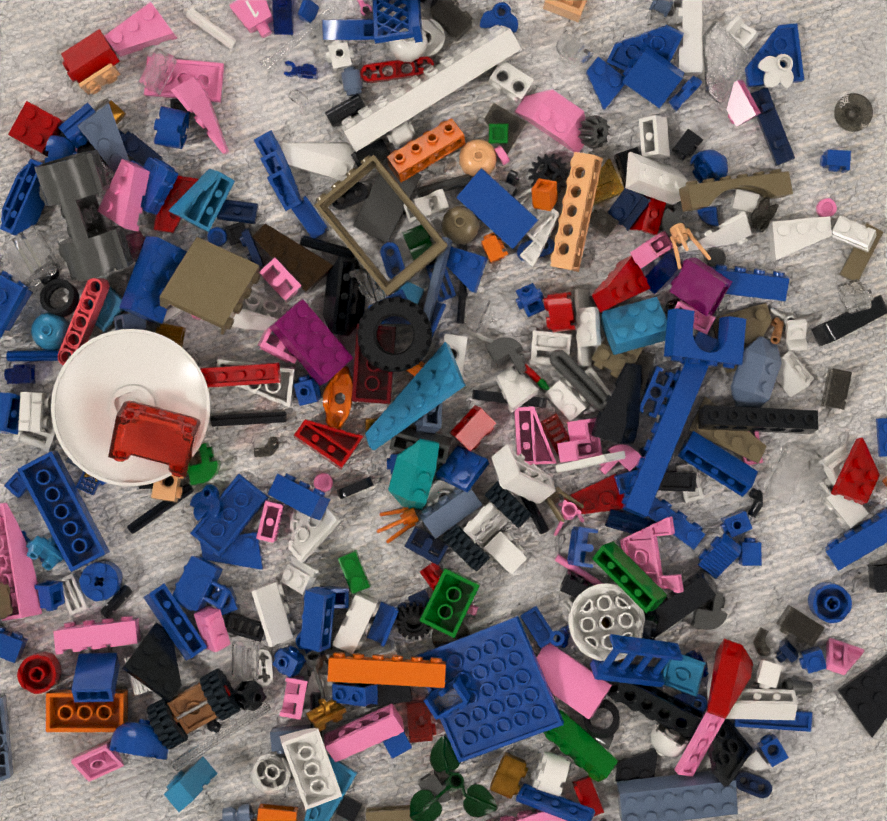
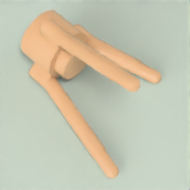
M678 223L670 228L669 231L672 235L670 240L673 244L679 270L682 267L677 243H682L685 251H688L689 248L686 243L688 236L708 260H711L707 251L693 236L690 229L685 228L683 223Z

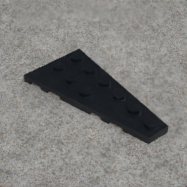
M887 654L837 689L872 738L887 718Z

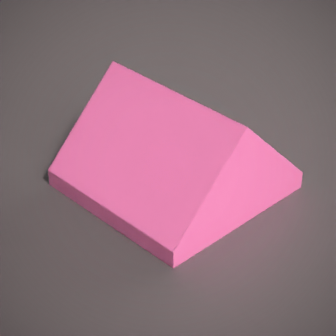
M111 739L77 754L71 760V763L89 782L124 766L119 752L109 750Z

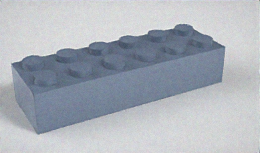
M712 770L695 772L693 777L677 774L617 781L621 821H684L738 814L736 779L734 778L730 785L724 787L712 773Z

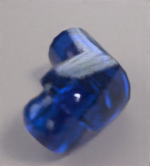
M568 625L559 629L565 637L564 643L559 646L561 648L568 646L570 636ZM557 635L556 642H559L561 638Z

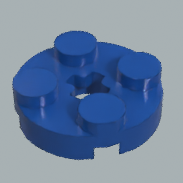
M693 76L668 103L677 111L703 82L698 77Z

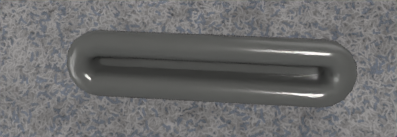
M560 349L554 350L549 357L551 365L595 410L603 411L608 403L605 401L608 395L566 352Z

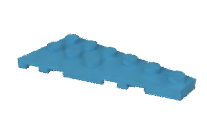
M444 342L365 433L369 447L372 450L379 448L466 386L449 344Z

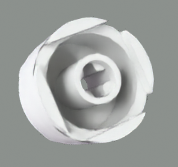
M543 752L536 768L539 772L534 778L532 787L536 788V790L560 796L563 790L560 785L566 782L570 765L568 761L570 759L550 752Z

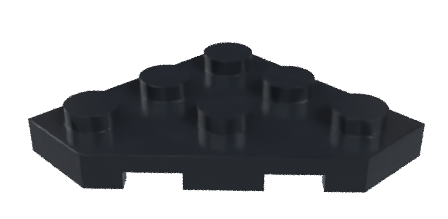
M156 622L122 669L170 703L182 684L174 642L165 629Z
M729 719L724 720L708 749L712 773L724 787L731 784L753 751V748Z

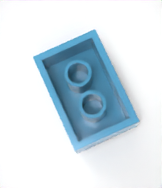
M657 297L602 312L600 323L613 355L665 341L667 318Z

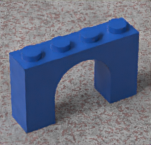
M678 308L668 310L664 357H671V361L683 362V359H685L690 364L706 362V366L717 367V364H721L726 369H734L735 366L742 365L746 319L731 316L720 318L717 343L711 351L705 352L696 345L693 338L695 311Z

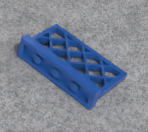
M373 0L375 44L413 37L415 43L423 42L420 0H396L393 4L389 3L391 0ZM401 4H405V5H406V6H405L404 8H402V9L399 8V6H400ZM383 7L387 8L384 12L379 11ZM393 11L396 12L393 17L389 15ZM402 16L407 17L403 21L399 20ZM383 19L388 20V21L385 22L384 24L379 23V22H381ZM393 23L397 24L394 29L390 28ZM403 28H406V29L409 30V31H405V32H399V31H400L401 29H403ZM384 31L388 32L386 35L379 36Z

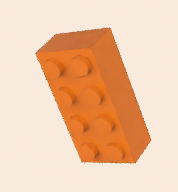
M51 689L46 693V732H114L117 727L128 722V689H116L114 702H74L71 689Z

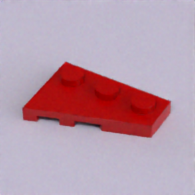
M178 175L164 205L155 217L153 230L174 234L182 218L168 210L199 179Z
M616 474L569 495L584 505V508L577 506V510H581V514L622 509L624 504L621 501L624 494H619L614 478Z

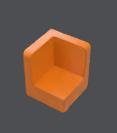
M539 178L531 189L533 208L551 211L558 201L557 181Z

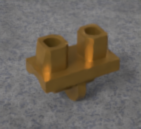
M324 698L319 699L320 706L306 713L309 721L320 732L326 729L327 722L331 720L339 722L342 720V714L346 712V708L341 703H336L332 699L326 702Z

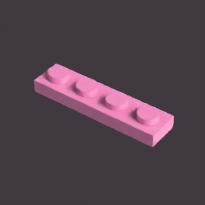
M706 711L674 769L678 775L693 777L723 724L724 718L712 715Z

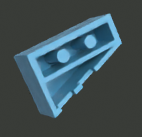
M202 756L185 772L180 770L166 786L167 791L164 795L176 810L180 812L202 792L203 786L205 784L208 785L211 782L210 780L218 773Z

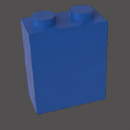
M646 46L643 51L640 49L635 55V63L632 66L628 65L623 72L624 79L622 82L660 109L683 79L685 72Z
M87 653L78 655L71 689L74 702H114L120 668L117 653Z

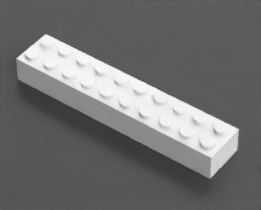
M502 25L491 27L488 30V34L475 37L472 40V44L459 47L456 50L457 53L451 57L450 55L443 57L435 67L433 65L427 67L419 77L417 75L407 80L406 85L393 88L390 91V95L377 98L374 101L375 104L369 108L365 106L353 118L349 116L342 120V124L339 127L350 146L357 152L521 50L511 29Z

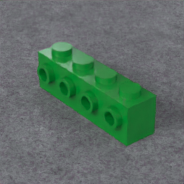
M614 541L602 545L592 558L645 613L657 609L667 597V594Z
M559 710L564 724L543 732L545 737L549 741L554 742L562 753L571 757L578 767L583 768L591 779L597 782L606 779L618 760L566 713Z

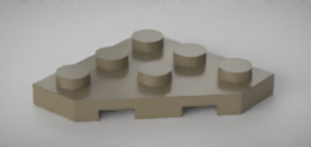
M764 303L718 316L712 327L715 338L718 339L720 318L731 316L746 319L745 348L759 336H764L772 320L768 305ZM737 366L734 369L724 368L725 374L736 371Z

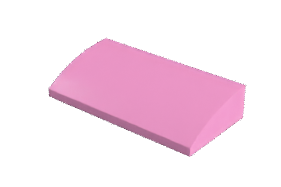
M550 643L540 651L536 658L551 693L586 718L591 719L609 692L612 684L608 681L594 679L592 670Z

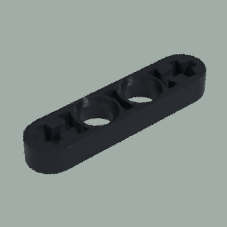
M482 390L472 391V399L508 404L502 393ZM532 397L523 405L546 408L547 398Z

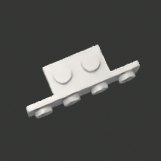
M576 289L574 302L576 307L578 365L592 366L591 346H601L598 307H589V290Z

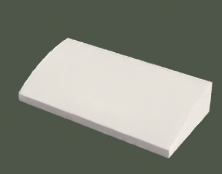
M318 728L300 730L280 736L282 747L305 810L342 797Z

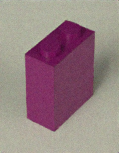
M696 257L686 259L681 265V272L672 280V287L669 292L706 317L713 315L730 288L732 281Z

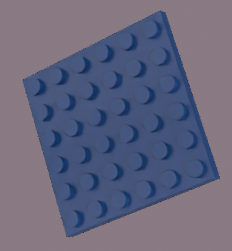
M518 616L415 655L423 657V660L442 658V661H446L445 683L460 675L461 682L471 695L469 704L461 710L457 708L447 718H440L459 763L564 724ZM426 687V688H427L428 692H430V691L434 690L436 687ZM454 689L438 698L437 701L443 706L459 697V694Z

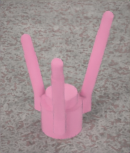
M566 500L558 503L559 506H563L561 514L565 521L572 520L575 516H578L579 520L582 523L584 522L581 510H577V506L574 503L567 502ZM561 520L554 532V536L558 535L564 524Z

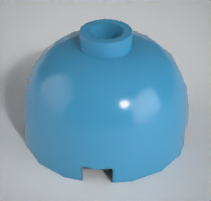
M49 312L41 314L32 324V338L43 349L58 350L61 348L70 323L65 317L50 314Z

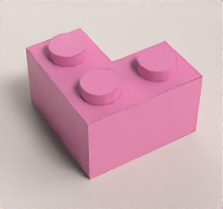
M596 418L567 422L570 441L557 443L560 463L603 455L600 438L592 436Z

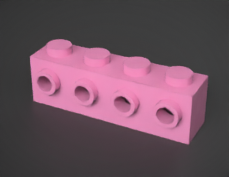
M393 703L324 734V746L336 763L404 732L403 719Z

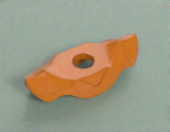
M344 366L331 378L323 393L326 423L329 427L339 430L346 422L352 407L353 382L350 369L347 366ZM338 393L345 395V401L342 404L336 402V395Z

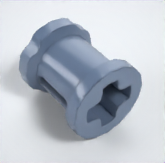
M653 0L649 10H656L662 13L663 17H667L674 1Z

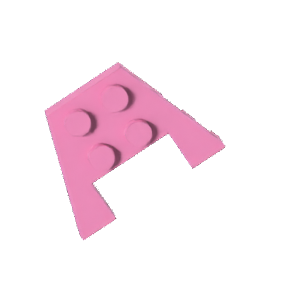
M672 516L620 540L621 549L660 588L670 589L676 593L684 591L681 574H662L657 536L675 534Z

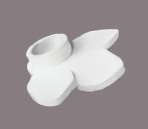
M780 54L777 57L768 56L758 64V68L766 72L763 79L766 88L775 87L779 83L783 87L788 88L792 84L794 79L791 71L793 61L790 56L786 54ZM781 61L785 63V67H781Z

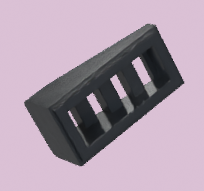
M234 612L228 613L225 621L228 633L261 642L264 634L261 621ZM233 618H235L236 622L234 628H231ZM241 620H242V621H244V623H243L242 629H241V631H240V630H238V628H239L240 622H241ZM248 623H251L249 633H246ZM256 625H258L259 628H258L257 634H256V636H254V635H253L254 629H255Z

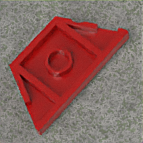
M862 437L855 440L831 491L832 495L844 496V499L853 500L861 505L868 503L880 476Z

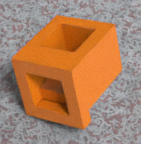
M494 232L483 237L484 240L481 241V245L490 264L508 256L507 251H502L505 247L501 238L497 239Z

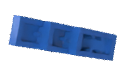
M272 130L254 139V142L263 156L260 160L270 175L267 179L285 211L301 204L302 200L283 151Z

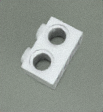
M503 60L490 76L489 83H491L490 86L494 90L506 93V97L511 101L521 103L532 87L534 79ZM503 73L508 79L502 82L498 80L497 76ZM515 84H521L524 90L521 92H516L513 89V86Z

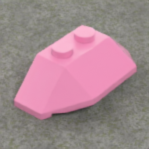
M553 89L525 96L514 113L573 153L580 152L583 148L582 139L578 137L581 131L578 129L582 127L581 121H585L584 111Z

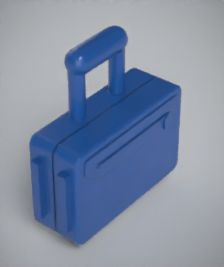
M149 157L143 166L150 173L146 194L142 196L140 207L145 212L157 215L164 205L170 190L173 188L178 173L163 160Z
M191 556L187 565L184 566V572L179 582L175 584L176 588L173 592V597L179 605L190 611H200L205 608L207 602L218 609H222L230 594V589L217 583L223 571L221 567L200 556ZM215 587L222 590L217 602L210 599Z

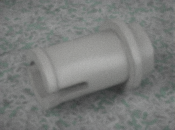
M439 160L422 171L435 172L437 175H440V173L444 174L445 162Z

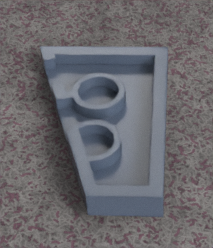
M109 102L77 125L114 173L122 159L129 161Z

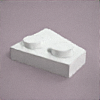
M511 366L497 376L496 381L499 388L502 389V395L507 400L508 409L511 413L538 392V388Z

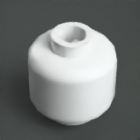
M409 120L387 132L386 135L390 143L394 142L397 147H400L413 140L415 132Z

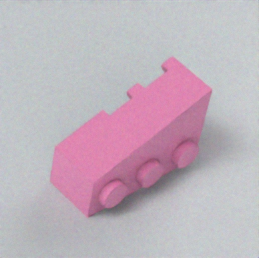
M122 159L109 185L110 188L107 189L99 206L98 212L121 227L138 232L139 213L142 214L143 210L140 206L142 196L146 194L150 171L136 163Z

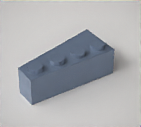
M6 695L0 697V781L8 779L14 774Z

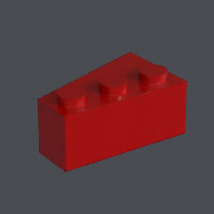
M632 255L618 262L615 265V269L608 274L606 280L592 294L599 312H603L651 289L642 270L634 262Z

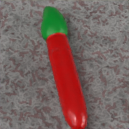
M525 364L527 369L525 373L541 389L549 390L546 381Z

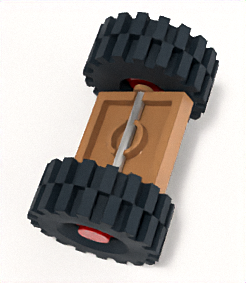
M217 668L202 676L200 683L174 696L170 703L162 698L147 707L148 719L151 721L150 724L154 728L159 741H162V745L166 746L167 749L170 750L187 741L188 733L217 717L223 721L241 711L237 704V699L232 694L234 689L222 670Z

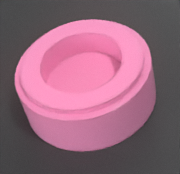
M501 146L496 147L494 150L503 165L509 163L510 159Z
M829 198L819 201L816 206V212L820 217H831L837 210L836 203Z
M320 473L314 479V487L323 492L329 491L333 486V479L327 473Z

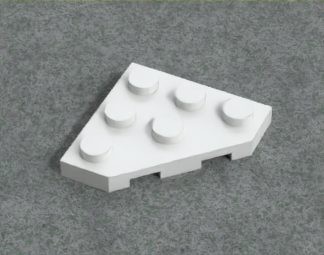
M327 506L321 520L311 518L293 508V514L290 517L292 533L291 541H289V550L299 562L303 563L341 522L329 506Z

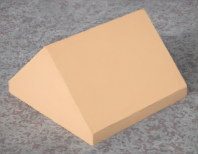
M545 0L543 9L579 22L587 0Z

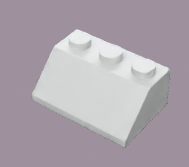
M633 152L628 153L626 189L671 205L681 201L679 189L686 186L685 183L688 180L678 169Z
M277 580L252 590L251 592L269 647L293 638L297 628L294 620L291 621L289 617L291 609L289 603L284 601L283 595H285L283 585L279 584Z

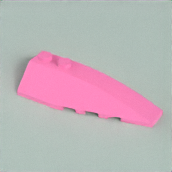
M7 502L0 504V582L8 584L10 587L9 596L13 612L5 619H2V621L42 614L38 590L35 589V585L39 583L36 579L33 562L27 556L28 548L26 547L25 538Z

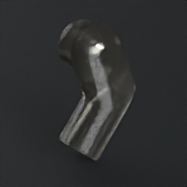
M272 436L268 439L269 442L265 447L254 448V457L272 456L279 448L278 438Z
M762 627L759 628L753 644L757 653L760 656L766 657L770 654V648L765 642L769 631Z

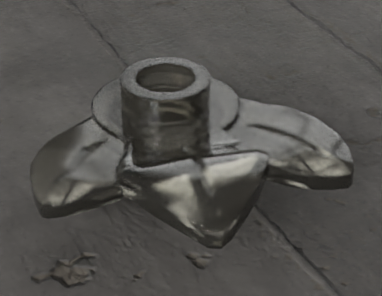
M769 196L762 199L758 208L754 209L751 214V228L755 232L761 233L767 229L769 221L774 217L779 207L778 204L770 206Z

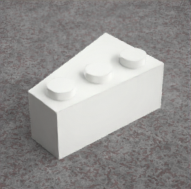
M830 216L773 221L769 223L768 233L771 262L832 236Z
M509 444L491 457L499 478V484L503 489H507L537 504H540L556 492L551 477L534 463L529 465L525 462V456L522 454L516 455L512 452V446Z
M360 591L357 592L332 645L352 655L355 650L359 652L363 643L360 640L362 634L368 633L371 623H369L371 615L375 617L380 607L377 605L378 600Z

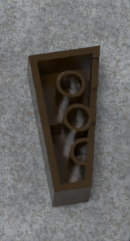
M266 223L252 236L273 259L276 258L302 285L301 288L307 294L328 275L333 267L331 263Z

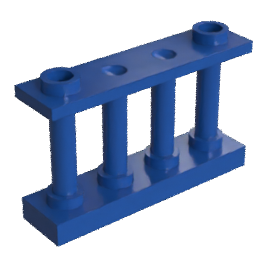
M610 634L612 651L605 661L593 659L590 666L596 680L661 688L665 684L661 673L662 669L670 659L682 661L683 656L678 643ZM619 653L627 654L621 663L614 662ZM636 655L644 656L638 665L631 664ZM653 657L661 658L655 667L647 666Z

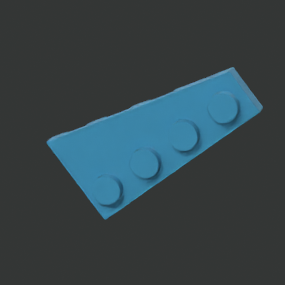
M328 754L342 797L307 809L304 821H330L358 773L340 761L335 763L331 755Z

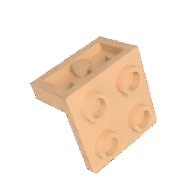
M110 63L78 85L88 95L98 93L105 84L115 82L121 74L116 66Z

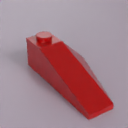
M725 638L716 650L707 713L726 719L749 682L753 668V661L743 645Z

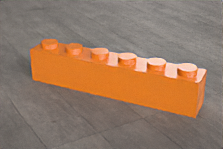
M334 652L333 655L329 656L327 682L445 688L446 661H442V658L423 660V657L413 656L411 659H403V656L393 655L392 658H384V655L380 654L364 657L365 654L361 653L345 656V653Z

